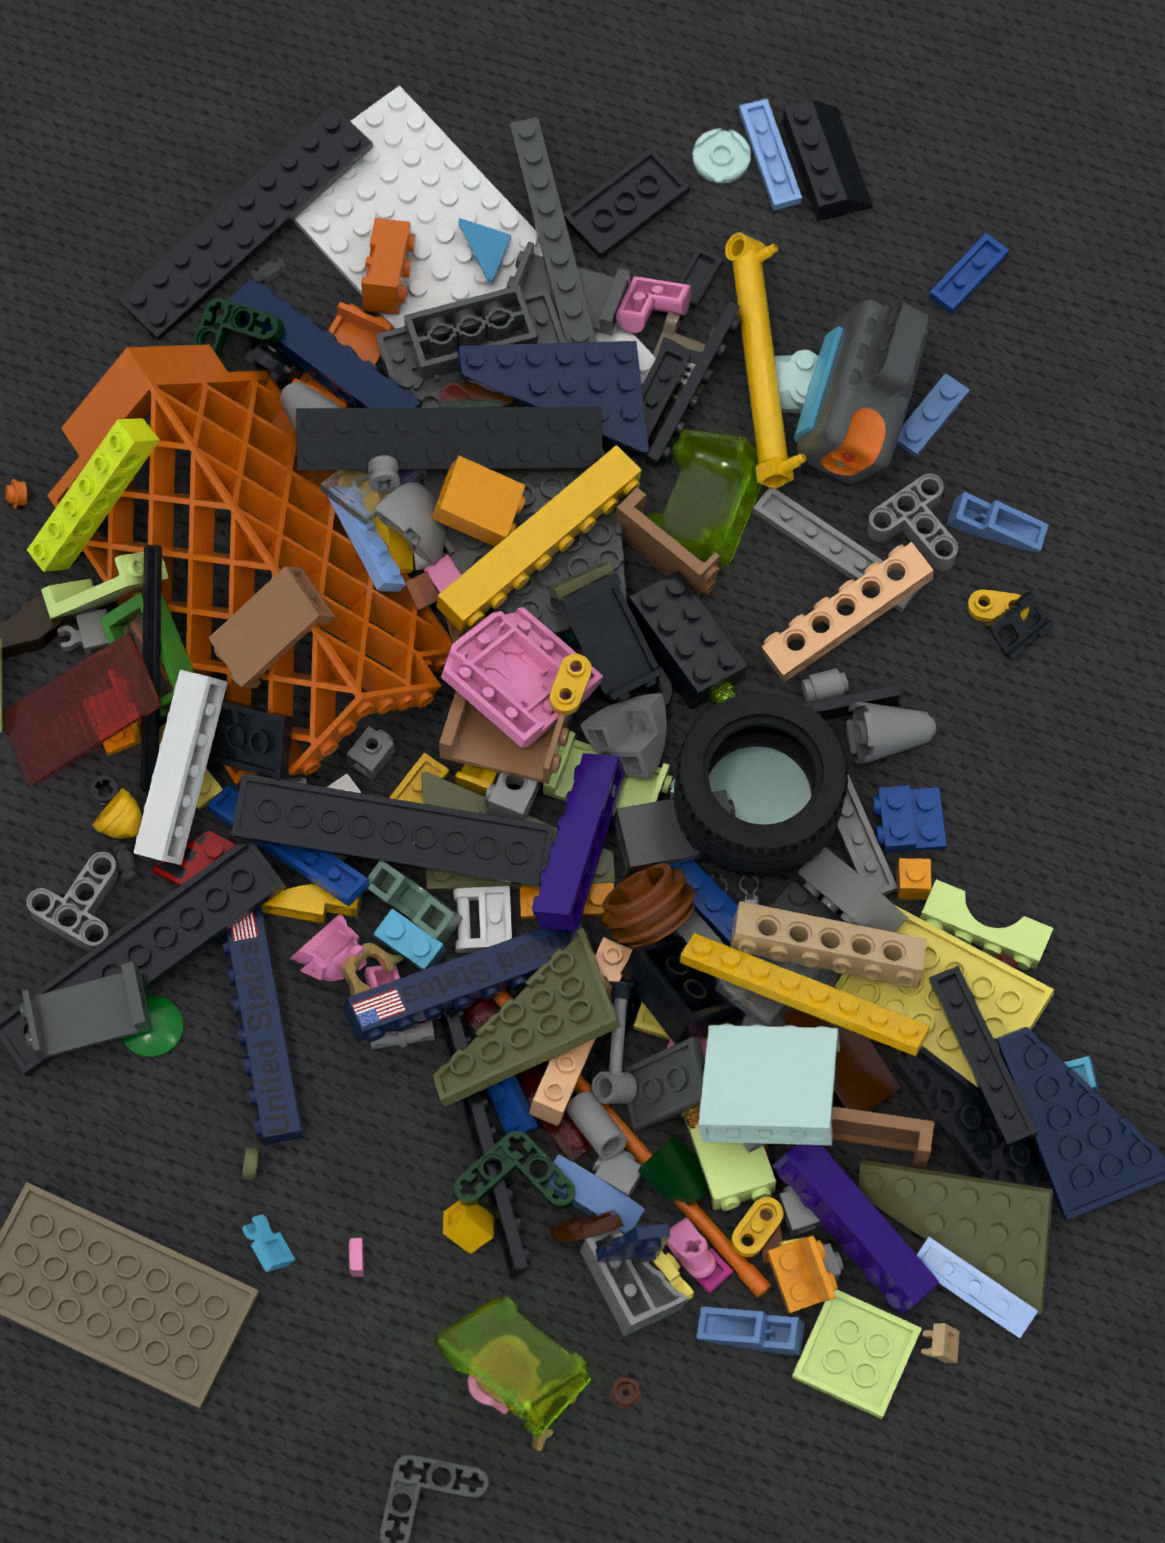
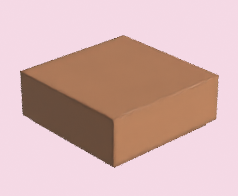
M428 571L405 582L418 610L437 601L438 593Z

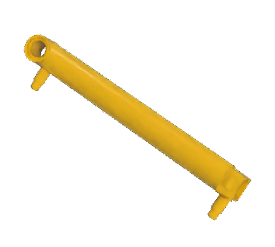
M738 232L733 234L727 241L725 254L733 263L738 306H740L739 317L742 318L740 325L758 465L756 466L757 481L760 484L777 489L794 480L793 470L806 462V456L802 453L788 459L762 265L765 260L772 257L778 251V247L776 244L765 246L763 242Z

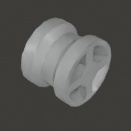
M381 455L369 461L368 472L371 475L369 486L374 492L387 494L400 486V477L397 474L399 464L394 457Z

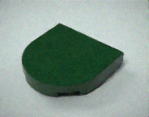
M675 1135L637 1170L661 1195L672 1202L677 1200L687 1203V1205H695L709 1190L698 1157Z

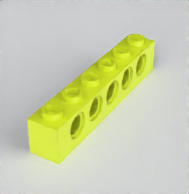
M143 418L118 419L28 547L27 551L43 572L68 570L159 443L160 439Z

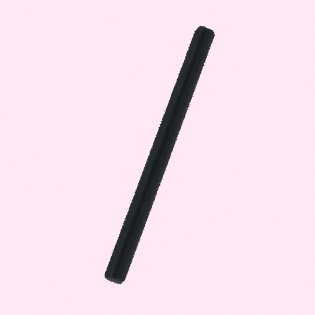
M146 545L144 547L141 791L149 792L159 754L162 547L160 545Z

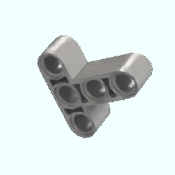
M935 474L922 475L876 507L870 513L867 534L876 542H886L902 531L933 568L940 571L950 569L954 565L957 556L958 544L931 512L941 501L944 489L941 478ZM930 489L933 490L935 494L926 495L925 493H923L922 490ZM905 505L910 507L912 510L909 512L901 511L898 507ZM883 522L887 524L888 527L878 528L875 525V523ZM927 528L931 533L922 534L917 529ZM945 550L950 555L943 557L938 555L936 551Z
M106 852L94 854L88 860L64 898L44 888L33 890L27 897V907L32 919L87 952H90L111 937L106 924L95 917L94 914L119 877L114 857ZM107 865L111 867V870L105 875L96 873L97 869L101 866ZM85 891L94 893L93 897L87 901L78 899ZM40 902L50 903L49 908L45 911L35 910L36 905ZM67 917L77 919L76 923L70 927L61 925L62 921ZM94 932L104 934L102 939L97 942H91L88 938Z

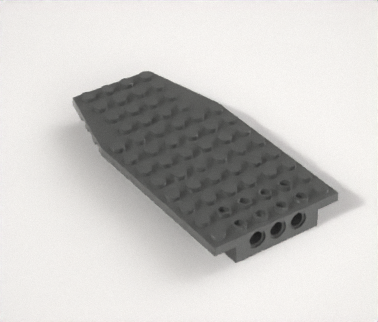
M520 285L404 315V327L376 334V342L387 375L395 379L406 393H414L422 402L421 408L475 407L468 401L465 395L463 380L460 379L457 354L459 346L566 343L548 289L523 295ZM515 403L512 407H525V406L520 405V404H518V403ZM602 447V457H603V456L605 455V453H604V450H603V447ZM588 468L490 470L526 485L522 494L526 498L524 506L519 514H515L513 520L517 529ZM449 469L419 470L423 485L438 500ZM620 499L612 512L608 515L601 514L595 519V525L587 533L583 534L580 532L575 536L574 542L566 551L556 552L551 557L552 560L542 571L536 569L529 575L530 579L521 589L516 590L514 588L507 594V599L497 609L490 608L486 615L489 616L499 611H502L504 614L515 613L517 608L524 607L556 636L569 634L571 631L556 603L558 599H552L548 587L601 562L610 563L613 571L617 572L622 582L620 588L626 599L622 525L619 521H615ZM447 526L444 550L461 575L494 548L490 544Z

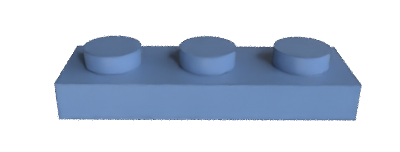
M945 373L903 424L897 445L917 458L966 398L970 389Z

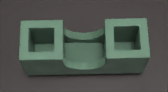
M379 861L367 877L370 885L367 889L412 919L413 923L436 940L446 943L463 919L461 915L390 863Z

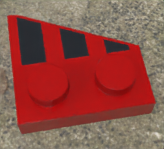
M208 830L186 845L182 865L161 861L154 866L152 872L177 886H181L236 846V844Z

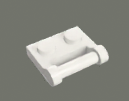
M510 886L458 888L453 891V899L457 902V913L463 917L458 925V940L455 942L457 953H472L512 939ZM479 900L480 938L471 939L469 902Z

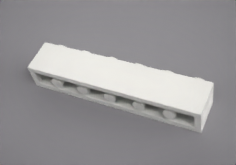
M179 671L133 853L182 865L227 681L188 671Z

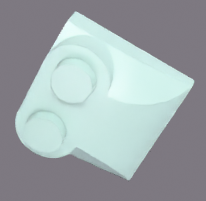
M800 350L793 355L775 356L782 413H801L819 356L814 352Z

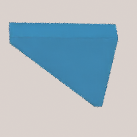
M460 218L458 227L464 234L477 264L487 279V283L493 285L511 242V235Z

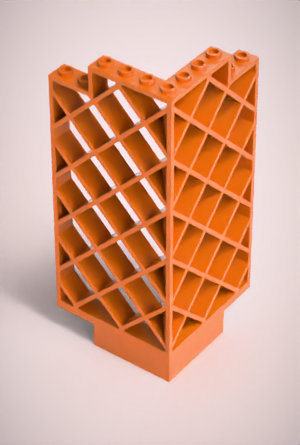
M209 344L127 347L61 427L79 457L47 495L56 508L118 419H145L151 411L150 428L160 441L150 454L149 490L134 488L133 478L108 513V538L102 537L99 531L96 530L83 549L103 582L119 576L115 562L116 557L132 554L133 552H143L146 545H160L162 547V558L169 577L162 581L161 592L171 615L172 612L187 614L186 653L194 672L211 677V672L227 674L226 699L251 706L252 688H244L237 685L230 676L231 671L224 661L211 660V641L209 637L212 635V617L229 619L254 596L255 568L270 570L272 578L282 570L278 566L281 568L285 566L303 568L335 616L327 625L317 624L310 630L313 633L312 675L294 672V645L258 678L269 680L268 710L293 716L294 684L311 687L310 729L292 726L288 767L290 776L298 774L310 775L317 771L321 766L320 762L325 756L332 754L338 749L340 740L357 728L356 723L362 717L373 713L384 714L391 710L403 711L416 706L423 708L434 700L433 695L441 687V684L432 672H443L453 641L429 605L422 609H417L406 585L400 592H378V590H374L376 587L327 497V494L334 487L338 488V473L336 470H297L296 433L280 403L282 390L275 380L268 375L269 371L228 372ZM175 449L191 451L190 495L174 493ZM134 498L149 500L148 543L133 541ZM174 503L190 505L189 549L173 547ZM215 508L231 511L230 554L214 552ZM173 557L188 559L187 602L172 600ZM213 563L230 565L229 608L212 606ZM401 573L405 582L410 580L407 573ZM139 592L121 598L116 602L120 606ZM142 616L131 623V625L143 641ZM374 624L378 625L379 627H381V628H383L384 630L388 631L389 633L393 634L394 637H393L392 635L388 634L387 632L383 631L382 629L378 628V627L375 626ZM319 626L325 629L326 631L330 632L331 634L335 635L336 637L340 638L341 640L345 641V643L341 642L340 640L321 630ZM365 654L382 663L383 665L387 666L388 668H390V670L373 661L372 659L366 657ZM160 658V669L162 670L165 677L170 683V680ZM361 688H363L364 690H366V691H368V692L363 693L362 690H361ZM336 691L353 693L355 696L354 700L335 719ZM296 740L310 742L311 746L303 752ZM224 765L235 784L241 782L242 773L264 777V775Z

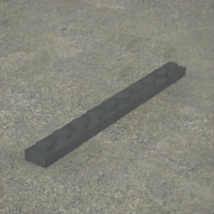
M535 117L511 122L510 131L566 343L597 342L539 119Z

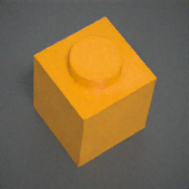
M899 858L896 868L897 899H928L931 892V859Z

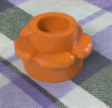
M12 479L11 485H6L5 487L6 502L12 503L14 509H17V506H25L27 504L25 481Z

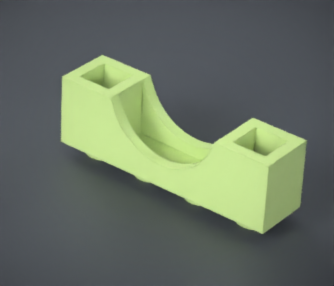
M937 879L920 916V919L954 935V937L969 945L973 943L983 947V952L992 957L999 958L1002 955L1011 959L1014 966L1023 970L1037 969L1053 930L1052 927L1026 916L1005 928L985 926L978 922L969 912L966 905L965 891Z

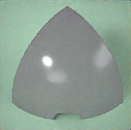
M409 482L392 491L379 503L375 510L382 523L405 537L411 551L434 566L444 549L447 525L431 519L437 503V499L431 491L421 483Z
M662 693L641 695L614 703L594 713L580 724L583 733L594 750L599 755L606 753L607 755L618 756L626 774L650 779L660 763L666 740L667 720Z

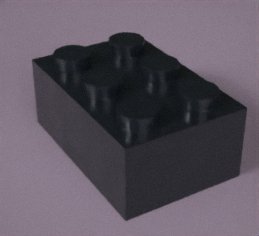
M682 936L637 947L621 971V975L627 982L635 983L631 988L674 1044L690 1037L708 1035L709 1025L719 1026L725 1024L736 1008L734 1002L712 975L680 963V955L687 945Z

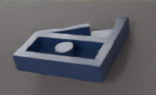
M669 1225L640 1226L629 1230L626 1234L611 1240V1247L596 1248L597 1263L637 1259V1262L655 1260L670 1238Z

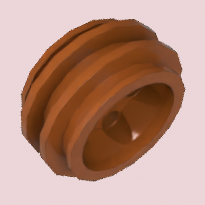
M666 863L654 864L632 874L619 883L606 896L603 901V909L605 911L602 914V922L611 929L614 941L620 944L626 943L630 948L653 944L670 935L691 916L695 909L693 903L695 889L691 884L686 883V875L683 870L672 868Z

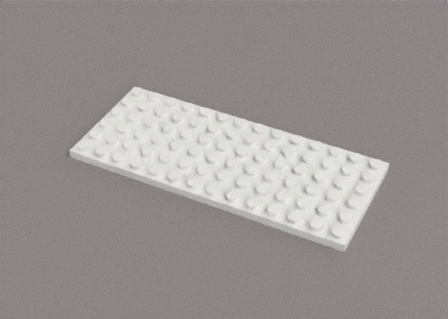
M400 85L350 121L372 141L373 148L293 220L361 295L362 276L366 277L367 267H365V262L370 254V239L375 218L411 223V233L416 234L414 252L409 251L408 260H412L410 278H405L404 286L408 287L406 304H401L399 315L378 313L392 325L393 329L404 327V315L506 289L510 276L515 277L518 268L515 267L517 256L520 251H525L528 241L534 243L535 254L543 257L536 230ZM460 218L511 235V242L493 285L487 283V279L477 264L464 234L458 227ZM617 322L612 335L594 331L597 342H637L642 386L656 359L633 333L626 332L620 328Z

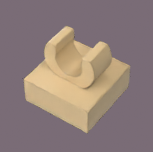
M946 1323L933 1325V1331L926 1330L922 1333L923 1337L933 1339L932 1347L921 1349L922 1354L936 1358L944 1363H957L959 1330Z

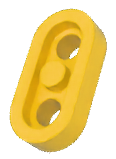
M985 589L977 590L971 594L967 609L974 619L990 622L996 616L1005 612L1006 609H1009V605L1013 604L1021 595ZM985 600L989 605L983 607L978 602ZM1029 606L1020 614L1023 621L1028 616Z
M571 654L565 657L558 670L550 692V705L558 714L570 715L580 707L592 670L590 661L581 654ZM579 665L582 669L579 672H573L570 667ZM567 692L571 695V698L563 700L560 695Z
M762 1197L756 1200L735 1228L731 1244L738 1255L743 1257L757 1255L778 1228L783 1218V1208L777 1200L771 1197ZM764 1211L769 1212L771 1219L768 1221L763 1220L760 1217V1213ZM750 1237L753 1245L745 1246L742 1243V1238Z

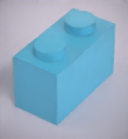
M394 909L390 910L374 932V936L380 943L396 954L402 955L406 961L420 971L437 966L447 952L445 946L440 941Z

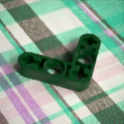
M216 297L207 303L192 345H205L204 342L207 335L214 333L216 341L211 348L220 359L230 330L265 342L274 343L281 339L285 327L280 318L270 313ZM223 309V315H216L217 310ZM248 312L250 314V322L246 327L241 328L239 326V319L242 314ZM260 322L266 325H273L272 331L260 328ZM211 324L219 325V329L212 327Z
M512 1131L504 1136L461 1174L454 1184V1193L457 1201L466 1206L475 1205L516 1169L555 1209L561 1210L570 1207L576 1195L575 1186L572 1181L522 1131ZM511 1141L516 1143L524 1142L523 1151L530 1156L524 1165L520 1164L524 1161V1156L519 1151L510 1152ZM490 1160L498 1161L502 1165L500 1174L488 1176L483 1170L486 1162ZM535 1162H542L548 1167V1173L542 1178H535L529 1172L531 1165ZM478 1172L481 1179L487 1185L483 1186L482 1181H480L474 1187L475 1195L471 1196L467 1193L463 1196L462 1185L466 1183L468 1186H471L475 1183L477 1176L474 1173ZM553 1175H556L557 1178L554 1179V1184L561 1190L565 1187L568 1189L567 1199L564 1200L562 1197L555 1199L554 1188L550 1184L547 1185L546 1189L542 1186L549 1183Z

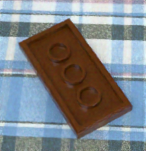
M832 980L825 983L828 986L836 988ZM793 1007L780 1015L787 1026L792 1025L805 1028L826 1026L838 1028L840 1052L837 1051L833 1098L839 1107L869 1112L901 1088L868 1037Z

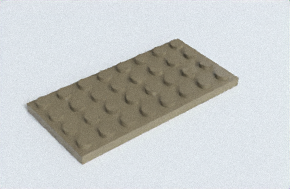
M26 1182L0 1231V1316L201 1411L259 1295V1290Z

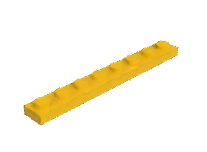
M696 933L693 934L680 955V963L914 1056H917L929 1034L930 1025Z

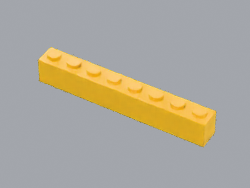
M617 445L438 594L436 607L461 633L469 626L474 628L484 619V613L490 608L497 609L507 599V594L514 588L516 590L521 589L530 579V574L536 569L542 571L552 560L551 557L556 552L566 551L574 542L575 536L580 532L583 534L587 533L595 525V519L603 513L608 515L616 508L621 497L625 494L629 496L637 487L639 488L642 469Z

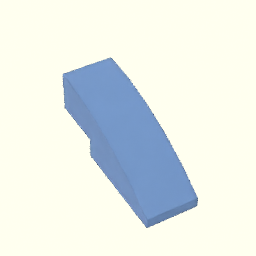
M965 491L954 499L946 525L964 533L1037 553L1041 551L1049 524L997 500L988 503Z
M558 1154L554 1164L575 1186L576 1196L572 1204L574 1208L588 1216L598 1215L610 1210L617 1212L624 1225L617 1229L623 1235L637 1226L645 1212V1208L596 1175ZM553 1175L550 1182L544 1185V1189L550 1184L554 1188L556 1196L562 1197L564 1200L567 1199L568 1189L566 1187L562 1190L554 1184V1179L557 1176Z
M701 1306L696 1339L720 1345L801 1356L805 1323L798 1317L767 1315L763 1311Z

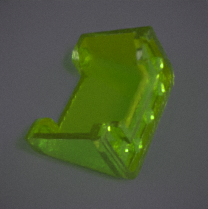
M683 429L679 440L674 446V455L682 469L663 515L653 512L647 518L699 560L706 562L716 552L720 555L719 565L727 566L733 558L762 485L757 481V452L746 436Z
M495 1296L443 1329L433 1341L446 1362L455 1370H460L464 1374L468 1373L502 1401L514 1416L517 1415L520 1419H524L526 1429L538 1438L592 1380L585 1369L588 1364L576 1352H573L571 1355L519 1314L517 1312L519 1310L518 1306L507 1296H504L502 1299Z

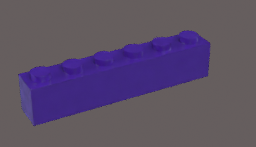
M583 753L580 765L575 767L574 784L572 790L568 791L566 795V809L563 817H560L558 820V835L555 843H552L550 846V860L547 869H544L541 874L539 895L535 896L532 904L533 914L536 916L541 928L575 932L578 930L625 777V771L618 756Z
M796 1144L772 1165L778 1171L779 1177L797 1193L802 1204L815 1214L821 1221L822 1227L834 1236L842 1246L845 1254L859 1265L864 1271L866 1278L877 1286L886 1297L888 1304L900 1314L916 1305L939 1283L937 1278L822 1145Z

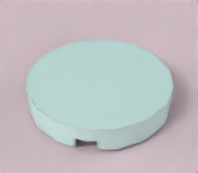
M713 129L704 133L696 141L693 150V164L698 173L705 179L716 183H730L739 179L747 171L751 160L750 147L745 138L735 131L729 130L728 132L721 131L722 129Z

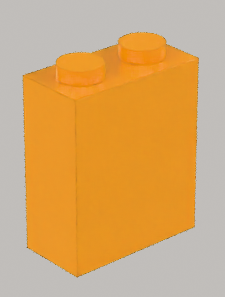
M458 456L449 467L431 519L496 547L516 529V524L513 523L515 514H519L524 506L526 498L522 494L526 485L462 456Z

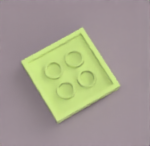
M836 1290L834 1291L836 1298L825 1301L792 1378L882 1419L922 1328Z

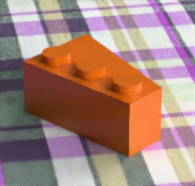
M375 218L370 239V254L365 262V267H367L366 277L362 276L361 281L364 311L399 315L401 304H406L408 287L404 286L405 278H410L412 260H408L409 251L414 252L416 234L411 233L410 222Z

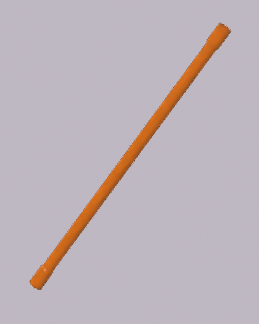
M505 989L501 990L500 995L492 998L500 1008L509 998L514 1000ZM580 1074L574 1091L577 1094L582 1092L592 1093L591 1085ZM601 1104L626 1136L627 1143L625 1148L636 1158L640 1165H643L653 1154L608 1104ZM677 1200L674 1202L737 1272L741 1281L757 1298L771 1288L772 1285L761 1272L745 1257L738 1255L734 1251L731 1241L698 1204L687 1205V1203Z

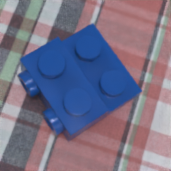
M910 785L878 788L877 796L872 797V809L874 815H879L880 826H876V839L879 845L883 844L884 854L946 849L947 844L939 787L910 789Z

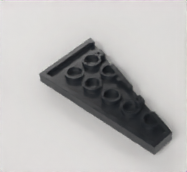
M923 1046L917 1056L897 1050L891 1066L977 1178L1034 1187L1039 1186L1045 1170L1033 1138L1007 1148L978 1087Z

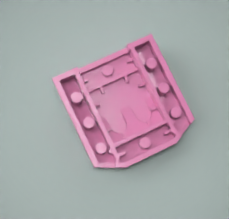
M524 607L517 608L515 613L504 614L502 611L490 614L452 644L441 678L515 743L524 748L529 747L556 725L559 714L550 705V692L563 659L568 655L577 653ZM579 665L570 667L573 672H579L582 669ZM592 667L591 677L581 703L592 694L602 681L603 675L594 667ZM564 692L560 697L563 700H568L571 698V695Z

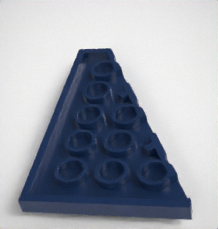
M636 341L469 345L458 347L460 379L471 384H479L485 390L492 393L496 391L514 399L513 402L525 407H602V438H605L613 445H622L639 453V456H647L649 453Z
M1022 1027L994 1038L1004 1063L1038 1132V1136L1033 1138V1141L1064 1220L1072 1219L1165 1180V1156L1159 1152V1149L1147 1141L1141 1132L1127 1119L1117 1113L1100 1094H1097L1083 1078L1059 1059L1055 1052L1044 1045L1028 1027Z

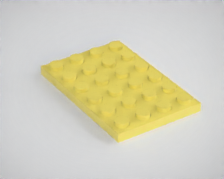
M897 907L908 918L895 933L927 939L924 971L917 987H903L896 983L869 980L865 977L848 973L840 976L835 987L838 990L930 1025L929 1034L922 1046L978 1087L929 983V977L959 966L995 1044L994 1038L1019 1028L1028 1027L1032 1030L1054 995V989Z

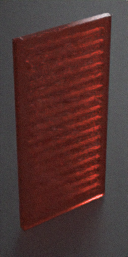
M128 632L3 711L2 722L26 785L30 787L161 707V702L134 636Z

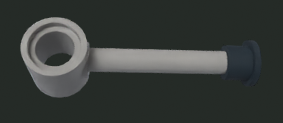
M609 981V985H612L611 998H614V1009L621 1027L612 1031L609 1071L598 1073L592 1081L591 1089L592 1094L600 1104H629L636 1096L637 1084L633 1075L628 1072H622L627 999H630L631 986H634L635 983Z

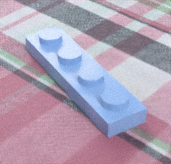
M768 99L740 105L739 113L773 211L801 204L802 196Z
M334 487L327 494V497L378 591L400 592L406 583L399 567L392 559L386 543L377 531L374 520L369 516L362 503L361 496L354 489Z
M930 1236L917 1254L918 1258L941 1285L1019 1338L1022 1337L1039 1311Z

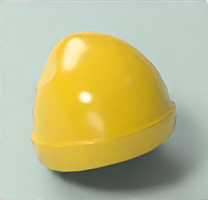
M121 788L96 818L92 826L98 832L114 839L136 837L139 833L143 817L140 806L127 790Z

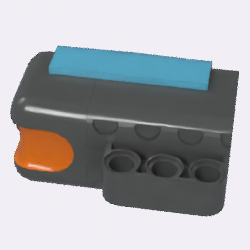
M864 300L835 320L832 331L824 337L794 435V441L797 443V454L802 453L806 456V464L850 485L859 484L889 465L895 452L928 340L929 330L926 328L928 314L902 300L890 307L885 304L881 305L874 300Z

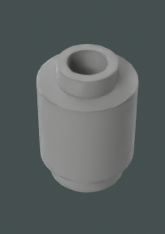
M837 668L808 675V679L801 680L803 694L807 703L845 695V691L849 690L845 673H839Z

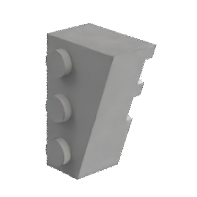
M822 847V852L819 855L816 854L811 862L807 861L805 866L797 872L807 881L803 886L816 898L822 894L824 898L821 902L834 913L839 909L843 912L840 918L846 923L896 932L908 918L879 890L826 847Z
M618 1229L585 1239L580 1252L625 1337L682 1310L688 1298L682 1292L679 1293L665 1279L666 1276L660 1270L656 1271L648 1262H637V1259L597 1263L596 1248L611 1247V1240L623 1235Z

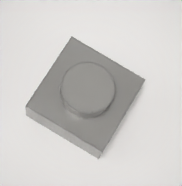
M828 1243L823 1245L826 1253V1259L823 1262L826 1271H831L837 1281L841 1275L840 1270H843V1263L838 1251L833 1252L831 1244Z

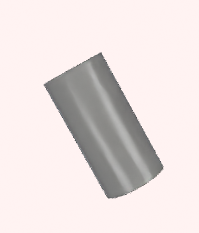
M582 1092L571 1099L567 1105L566 1112L598 1155L603 1159H609L618 1155L626 1146L627 1138L591 1092Z

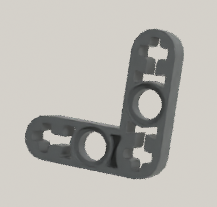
M415 1455L400 1457L395 1463L380 1530L381 1543H391L390 1538L385 1536L387 1532H393L395 1520L388 1521L389 1515L397 1519H409L407 1525L403 1522L400 1524V1534L405 1536L404 1540L397 1541V1543H409L420 1490L466 1499H479L487 1493L489 1488L487 1474L479 1468ZM408 1462H412L414 1469L424 1471L423 1465H430L427 1471V1483H420L422 1475L412 1474L410 1479H405L404 1473L399 1471L400 1467H406ZM437 1469H446L450 1472L451 1480L447 1485L437 1486L433 1483L432 1475ZM456 1471H462L461 1479L471 1480L473 1475L479 1476V1482L484 1483L483 1487H477L475 1492H470L469 1485L459 1483L460 1490L453 1489L456 1483ZM398 1495H406L412 1501L411 1508L404 1513L397 1512L392 1506L394 1498Z

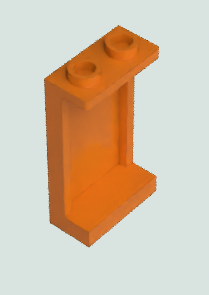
M340 302L337 306V316L328 331L335 336L337 342L341 345H349L353 348L358 357L364 362L368 360L377 367L382 357L376 342V334L393 330V327L386 319L380 316L373 317L364 313L360 307L354 304L347 305ZM303 372L299 380L294 378L292 383L302 382L342 408H352L305 372Z

